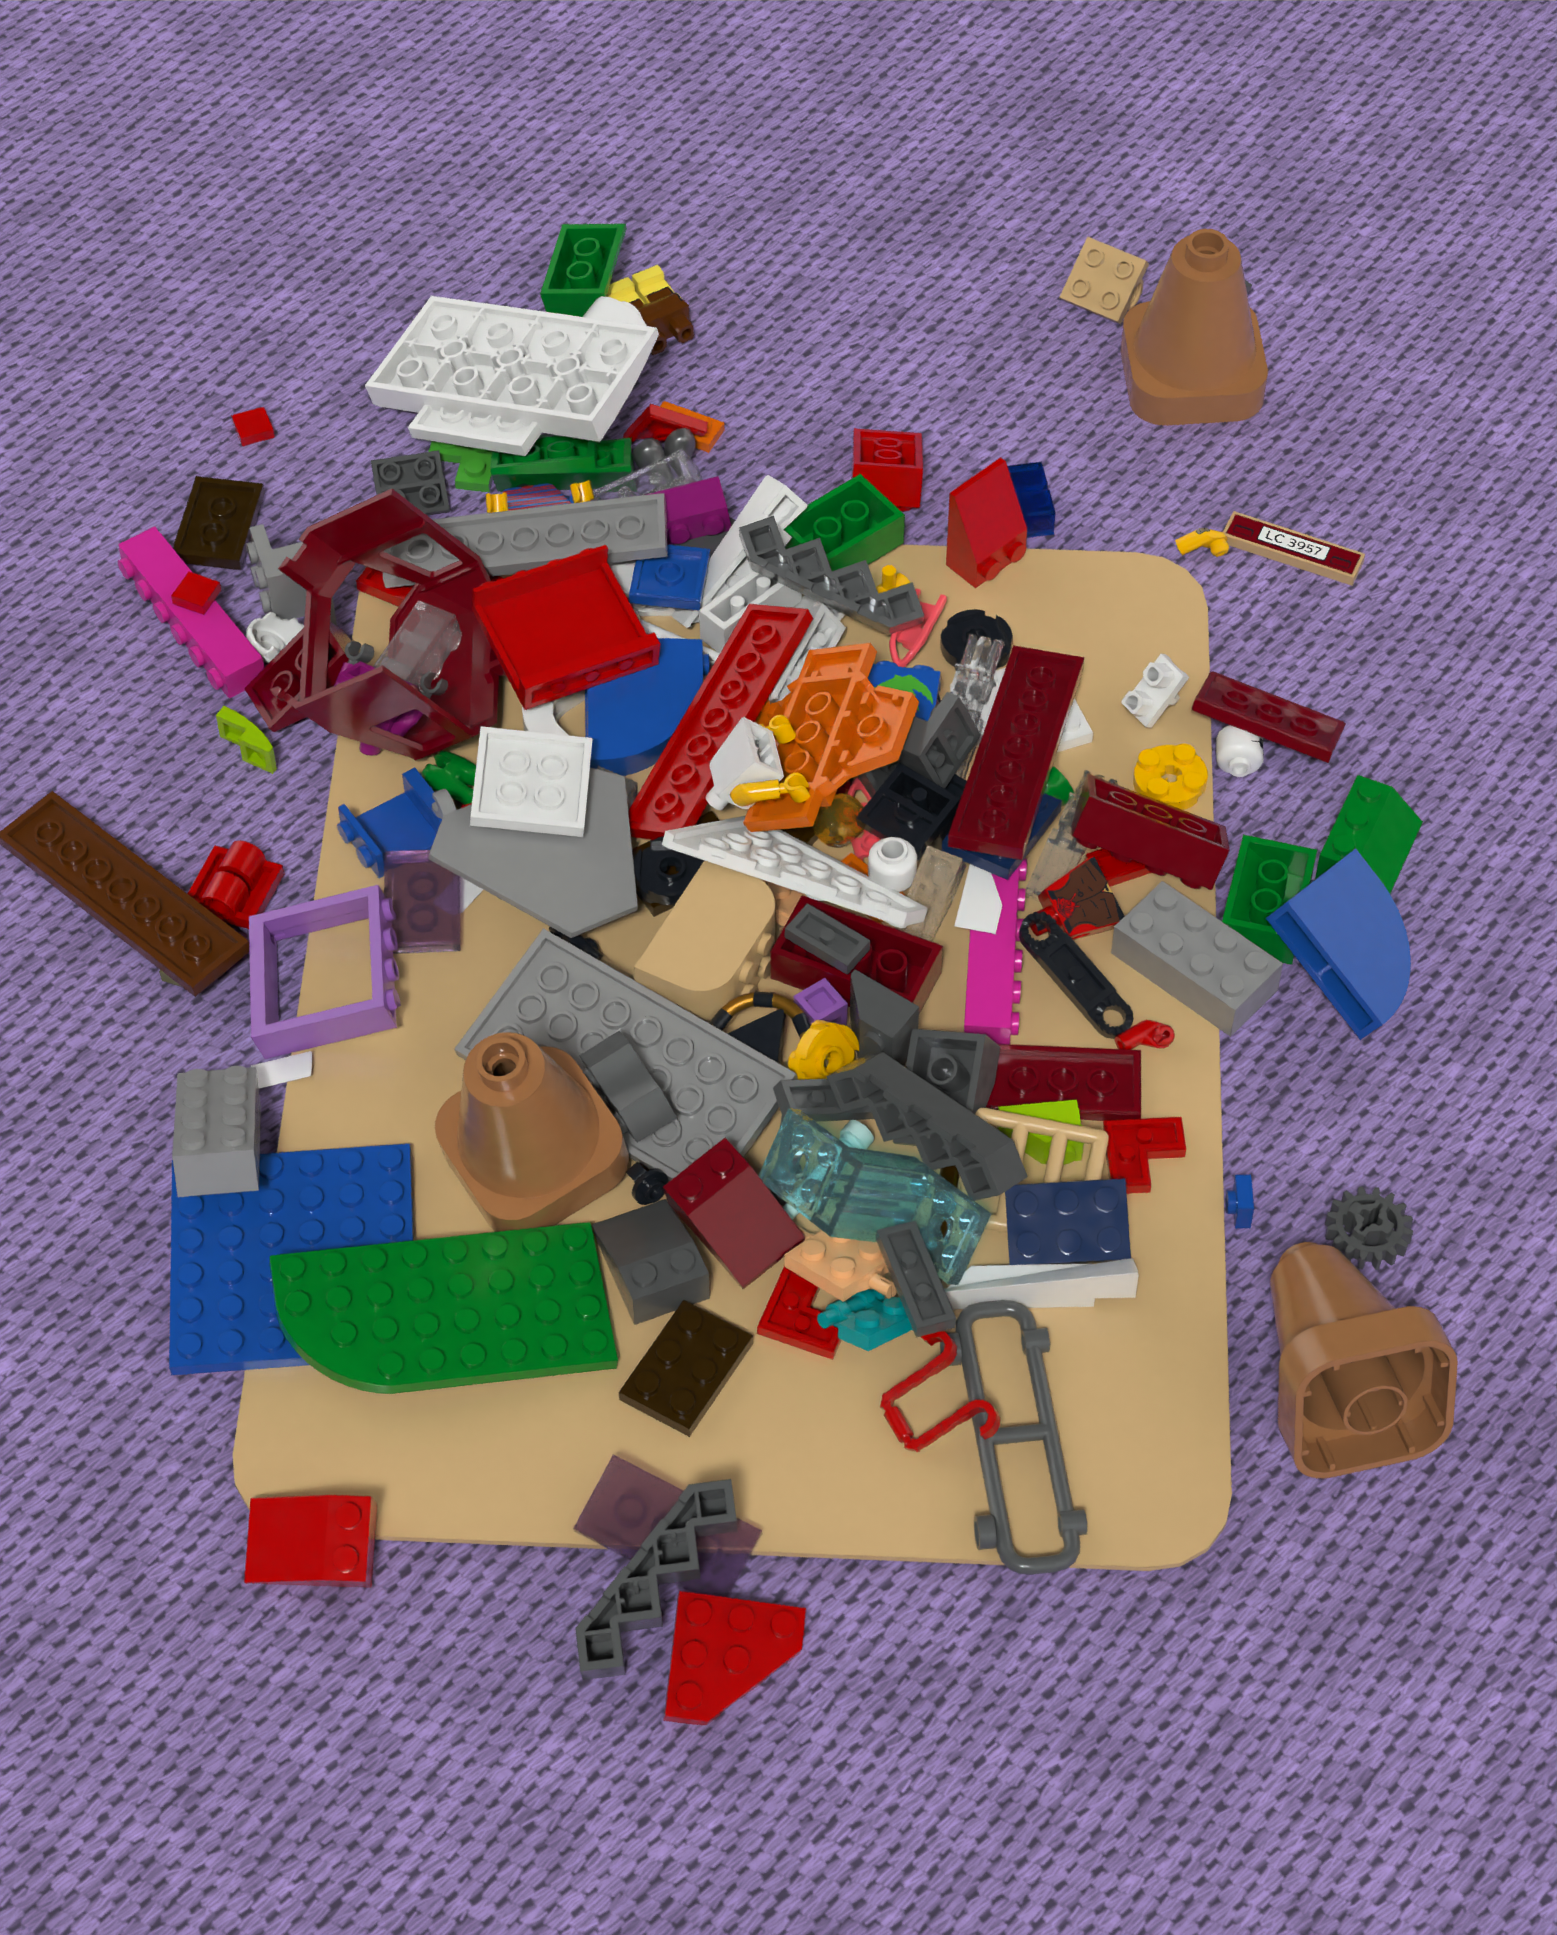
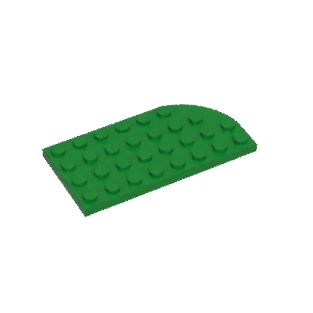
M591 1222L269 1256L276 1317L287 1341L318 1372L348 1387L378 1394H396L617 1369L618 1358Z

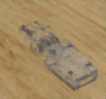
M969 634L961 663L955 664L956 672L950 693L960 697L981 734L984 720L980 719L983 706L989 701L993 687H996L994 676L1004 642L995 639L991 647L990 638L982 636L977 640L976 635ZM979 738L955 773L964 780Z
M1085 770L1075 792H1070L1069 800L1059 820V829H1052L1027 884L1026 898L1040 902L1038 895L1044 889L1085 861L1086 854L1088 853L1086 852L1087 848L1077 843L1076 838L1072 837L1071 824L1087 774L1091 775V771ZM1100 774L1095 775L1096 777L1105 780V776H1102ZM1110 778L1109 782L1118 785L1117 780Z

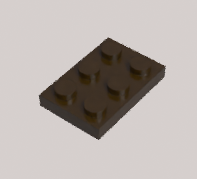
M195 477L173 545V549L185 564L236 570L242 569L247 553L246 543H250L251 540L249 527H254L265 494L264 484Z
M683 1300L619 1391V1400L690 1437L753 1345V1335Z

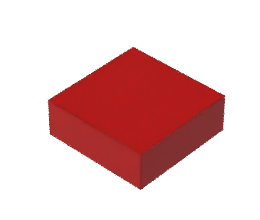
M264 407L231 415L233 426L242 446L275 438L273 427Z
M188 571L171 595L172 603L204 615L221 592V585L219 581Z

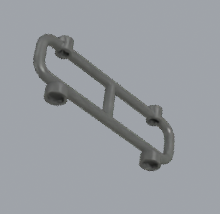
M1001 1300L969 1305L961 1311L956 1320V1332L947 1333L957 1346V1355L949 1366L961 1365L962 1363L969 1402L985 1400L972 1333L973 1322L985 1318L1012 1317L1020 1325L1022 1350L1024 1355L1026 1354L1039 1424L999 1428L991 1438L985 1440L980 1435L979 1427L987 1422L988 1414L981 1412L972 1417L990 1515L974 1517V1535L977 1549L997 1548L1001 1562L1008 1569L1018 1574L1035 1575L1065 1570L1075 1563L1080 1553L1079 1535L1087 1534V1518L1084 1509L1074 1510L1042 1355V1353L1050 1351L1047 1328H1037L1032 1313L1024 1305L1015 1301ZM940 1342V1352L942 1353L944 1342ZM1043 1440L1058 1513V1530L1060 1537L1063 1538L1064 1548L1062 1552L1056 1555L1025 1558L1019 1556L1013 1547L994 1445Z

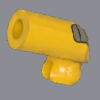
M1199 528L1175 540L1181 555H1185L1200 547L1210 548L1211 553L1216 557L1222 556L1229 551V545L1226 542L1228 540L1227 536L1223 532L1208 528Z

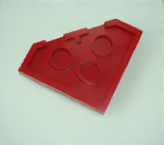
M679 1591L663 1721L706 1726L728 1707L764 1682L780 1667L794 1659L802 1650L806 1608Z

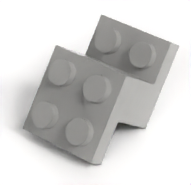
M263 524L249 527L252 542L246 543L251 564L256 563V566L250 567L255 588L263 589L262 592H259L263 612H274L277 617L288 620L294 617H304L306 590L278 570L286 557L292 560L303 543L300 542L272 549ZM332 597L330 622L337 626Z

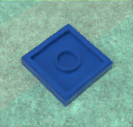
M667 545L668 557L636 560L629 591V603L690 610L701 609L710 561V549Z

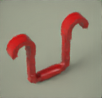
M945 1331L921 1336L930 1346L937 1342H944L943 1352L928 1362L924 1368L916 1371L888 1392L883 1393L880 1408L885 1410L883 1415L898 1441L905 1443L904 1448L906 1450L920 1452V1450L953 1430L957 1425L966 1422L981 1412H986L988 1419L983 1426L979 1427L980 1435L985 1440L991 1438L1000 1427V1415L989 1402L973 1400L958 1409L952 1416L919 1436V1438L912 1439L914 1434L897 1406L893 1407L894 1401L926 1381L929 1377L947 1368L957 1355L956 1343Z

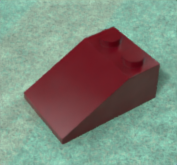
M330 622L326 689L335 685L343 663H348L349 658L346 656L345 647L351 642L346 632ZM304 628L244 688L268 728L273 732L307 717L270 691V689L278 686L299 701Z
M723 1138L663 1186L668 1204L742 1289H745L781 1260L785 1253L805 1240V1236L753 1168L726 1138Z

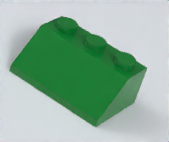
M625 223L562 224L540 293L546 312L583 317L596 299L601 296L606 297L627 227Z
M1357 775L1320 853L1315 879L1351 851L1357 849L1391 895L1423 821L1392 786Z
M1243 835L1222 922L1280 962L1292 965L1294 954L1270 925L1266 917L1311 883L1317 850Z

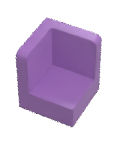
M826 978L793 996V1002L806 1013L810 1024L816 1020H824L847 1026L848 1003Z

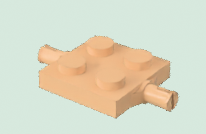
M841 1218L816 1234L809 1233L795 1224L805 1236V1240L784 1254V1265L787 1269L842 1302L856 1293L868 1289H874L888 1299L891 1296H895L897 1290L894 1282L884 1277L889 1270L875 1238Z

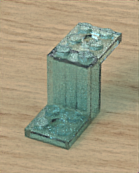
M788 1108L758 1175L766 1187L830 1237L877 1242L876 1232L878 1229L916 1221L939 1278L951 1285H959L991 1216L989 1211L916 1157L848 1147L799 1109ZM804 1154L806 1158V1164L804 1170L802 1171V1167L799 1163L802 1155ZM946 1220L947 1233L943 1238L940 1227L942 1222Z

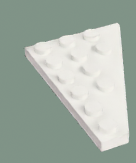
M745 816L665 831L662 845L669 849L803 893L817 901H827L884 920L894 927L906 928L908 925L924 922L928 910L927 907L893 889L876 884L869 876L782 830L750 832L743 824Z

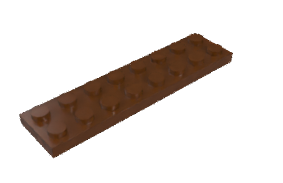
M53 791L0 831L1 846L195 997L249 953V941Z

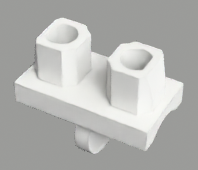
M1160 654L1154 663L1150 662L1143 671V678L1133 691H1128L1122 699V704L1145 727L1152 728L1168 705H1175L1180 697L1177 693L1189 679V676L1180 670L1168 655Z

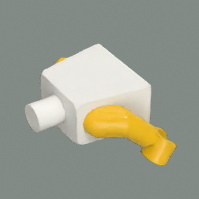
M776 715L770 720L769 726L766 727L764 724H757L745 717L740 719L709 765L714 786L705 798L713 808L723 810L728 803H731L743 810L749 809L756 802L781 798V794L789 793L792 800L797 803L804 802L810 798V794L806 789L809 784L806 778L798 772L790 774L783 783H779L784 774L774 736L777 742L781 744L788 743L796 737V733L787 717Z

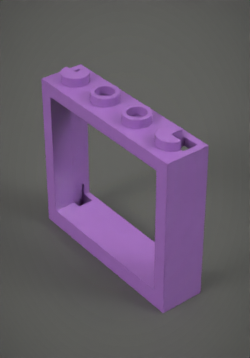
M379 885L249 916L251 1038L264 1059L397 1028L396 1009L401 1006L398 992L395 989V981L399 980V970L393 958V951L398 949L397 937L392 928V921L396 920V914L392 907V899H386ZM369 918L372 999L279 1021L277 941Z

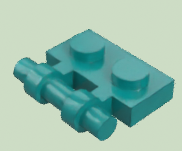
M874 1289L858 1292L845 1302L841 1300L835 1301L826 1307V1311L819 1313L817 1316V1321L822 1328L826 1329L832 1325L837 1327L839 1339L866 1351H870L913 1330L900 1297H891L884 1300L885 1296Z

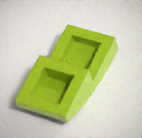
M223 706L216 714L220 737L240 746L243 761L273 774L277 766L274 749L268 738L247 718Z

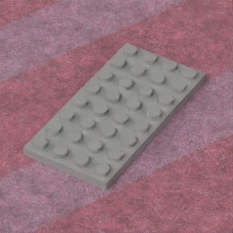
M544 928L454 1049L457 1056L466 1060L470 1051L481 1040L497 1033L511 1032L528 1037L539 1047H554L565 1051L583 1070L586 1067L579 1055L617 1031H620L630 1042L647 1071L659 1085L677 1116L676 1119L638 1143L629 1132L623 1134L629 1158L649 1170H662L667 1175L668 1181H671L723 1138H726L744 1157L779 1108L773 1087L780 1080H798L795 1072ZM596 1089L597 1093L602 1098L608 1109L611 1111V1113H613V1109L603 1096L600 1089Z

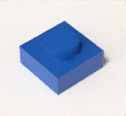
M1235 1175L1233 1190L1226 1191V1213L1234 1215L1235 1228H1251L1254 1213L1251 1175Z

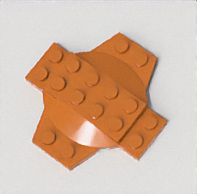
M871 643L809 650L799 678L787 686L790 693L781 701L771 703L767 699L755 723L764 724L766 727L769 726V722L773 717L783 715L788 718L796 733V737L792 741L784 744L777 742L774 736L784 774L779 783H783L790 774L798 772L806 778L809 784L806 789L810 794V798L804 802L797 803L792 800L789 793L781 794V798L756 802L748 809L743 824L750 832L813 827L819 808L831 806L837 789L846 781L899 760L919 701L912 692L879 685L874 688L868 680L877 654Z

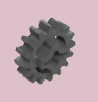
M1360 1186L1356 1196H1353L1346 1190L1343 1192L1341 1201L1333 1200L1331 1210L1327 1212L1325 1226H1327L1325 1238L1326 1240H1333L1332 1247L1344 1251V1255L1350 1261L1353 1258L1357 1259L1359 1269H1363L1366 1262H1371L1374 1269L1379 1270L1382 1260H1385L1392 1266L1395 1264L1397 1255L1404 1257L1408 1244L1411 1243L1413 1230H1411L1413 1218L1412 1216L1404 1215L1406 1210L1405 1203L1393 1204L1395 1194L1390 1193L1385 1198L1381 1197L1378 1187L1374 1188L1372 1194H1366L1363 1186Z

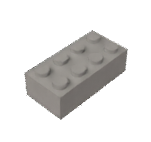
M1163 881L1114 926L1111 954L1230 1037L1278 991L1283 966L1282 962Z
M231 1066L224 1070L212 1071L193 1069L186 1073L177 1074L172 1158L178 1197L259 1190L261 1104L256 1067Z

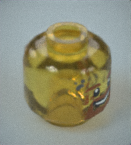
M836 794L831 806L819 808L813 825L815 835L827 846L835 848L847 846L864 830L856 822V817L864 806L851 795Z

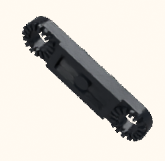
M1034 912L1027 915L1019 929L1020 942L1097 1032L1106 1038L1115 1039L1116 1036L1128 1030L1134 1019L1130 1005H1127L1119 996L1113 985L1073 939L1059 927L1055 919H1052L1049 914ZM1034 924L1043 925L1048 930L1049 937L1045 940L1035 941L1028 934V928ZM1108 1010L1118 1011L1122 1015L1124 1022L1120 1027H1109V1024H1105L1106 1021L1103 1020V1013Z

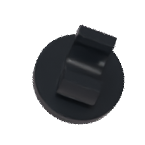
M636 1162L626 1171L627 1175L635 1183L632 1188V1196L639 1204H651L664 1196L663 1186L668 1183V1177L662 1170L651 1169L646 1171Z

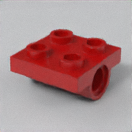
M234 841L229 849L214 845L187 894L222 921L249 929V916L261 914L265 911L284 876L283 865L267 861L265 855L258 847L246 841Z

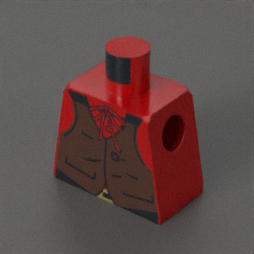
M1094 856L1079 864L1038 895L1043 909L1037 912L1049 914L1073 940L1113 930L1114 926L1125 917ZM1034 924L1030 926L1036 936L1048 932L1043 925Z

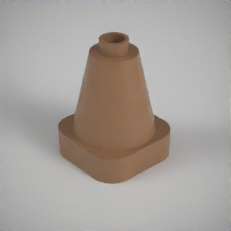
M1200 229L1181 239L1174 246L1151 301L1134 306L1124 317L1120 352L1129 403L1133 412L1146 422L1155 425L1236 422L1253 417L1263 406L1268 367L1257 316L1249 307L1240 252L1223 233L1217 230Z
M497 1033L486 1037L473 1047L464 1063L461 1091L446 1100L435 1120V1134L446 1161L495 1232L556 1225L615 1188L625 1176L629 1164V1153L619 1123L576 1061L561 1049L547 1046L539 1047L528 1037L517 1033Z
M1303 1242L1287 1249L1280 1257L1279 1263L1271 1275L1270 1289L1281 1355L1279 1361L1278 1428L1297 1469L1308 1477L1332 1478L1418 1459L1436 1450L1445 1442L1453 1428L1458 1359L1435 1314L1428 1309L1416 1306L1396 1309L1353 1263L1335 1247L1318 1245L1313 1242Z

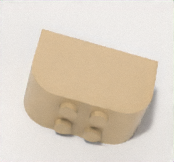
M704 860L634 966L635 981L709 1023L715 1014L729 1001L743 994L755 992L760 979H766L771 972L770 951L775 944V898L772 890L759 878ZM739 1012L733 1016V1018L730 1020V1022L727 1024L725 1028H727L736 1019Z

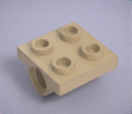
M1087 237L1059 298L1121 324L1127 310L1129 311L1133 308L1141 296L1144 284L1142 278L1149 263L1144 259Z

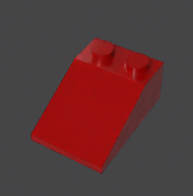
M854 428L851 479L861 474L900 511L920 508L923 478L922 433Z
M1001 457L949 493L946 566L974 588H977L985 581L995 578L999 571L1010 563L1019 561L1026 553L1027 526L1007 463Z
M352 1495L250 1498L244 1583L372 1588L377 1516L376 1501L372 1496Z

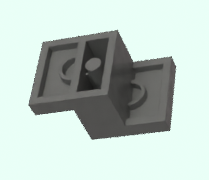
M947 692L941 702L932 709L928 721L914 716L898 761L858 775V778L872 798L897 765L901 763L945 789L981 734L960 697Z

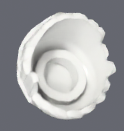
M269 612L262 619H254L247 627L245 636L262 656L263 662L270 663L304 628V625L298 623V619L295 617L290 620L281 619L274 612Z

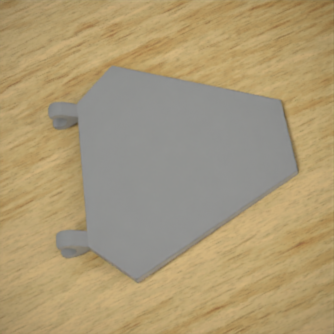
M590 768L583 837L470 826L472 804L457 810L446 789L432 793V797L436 801L432 803V811L442 821L431 847L429 860L570 938L637 911L638 904L625 776Z

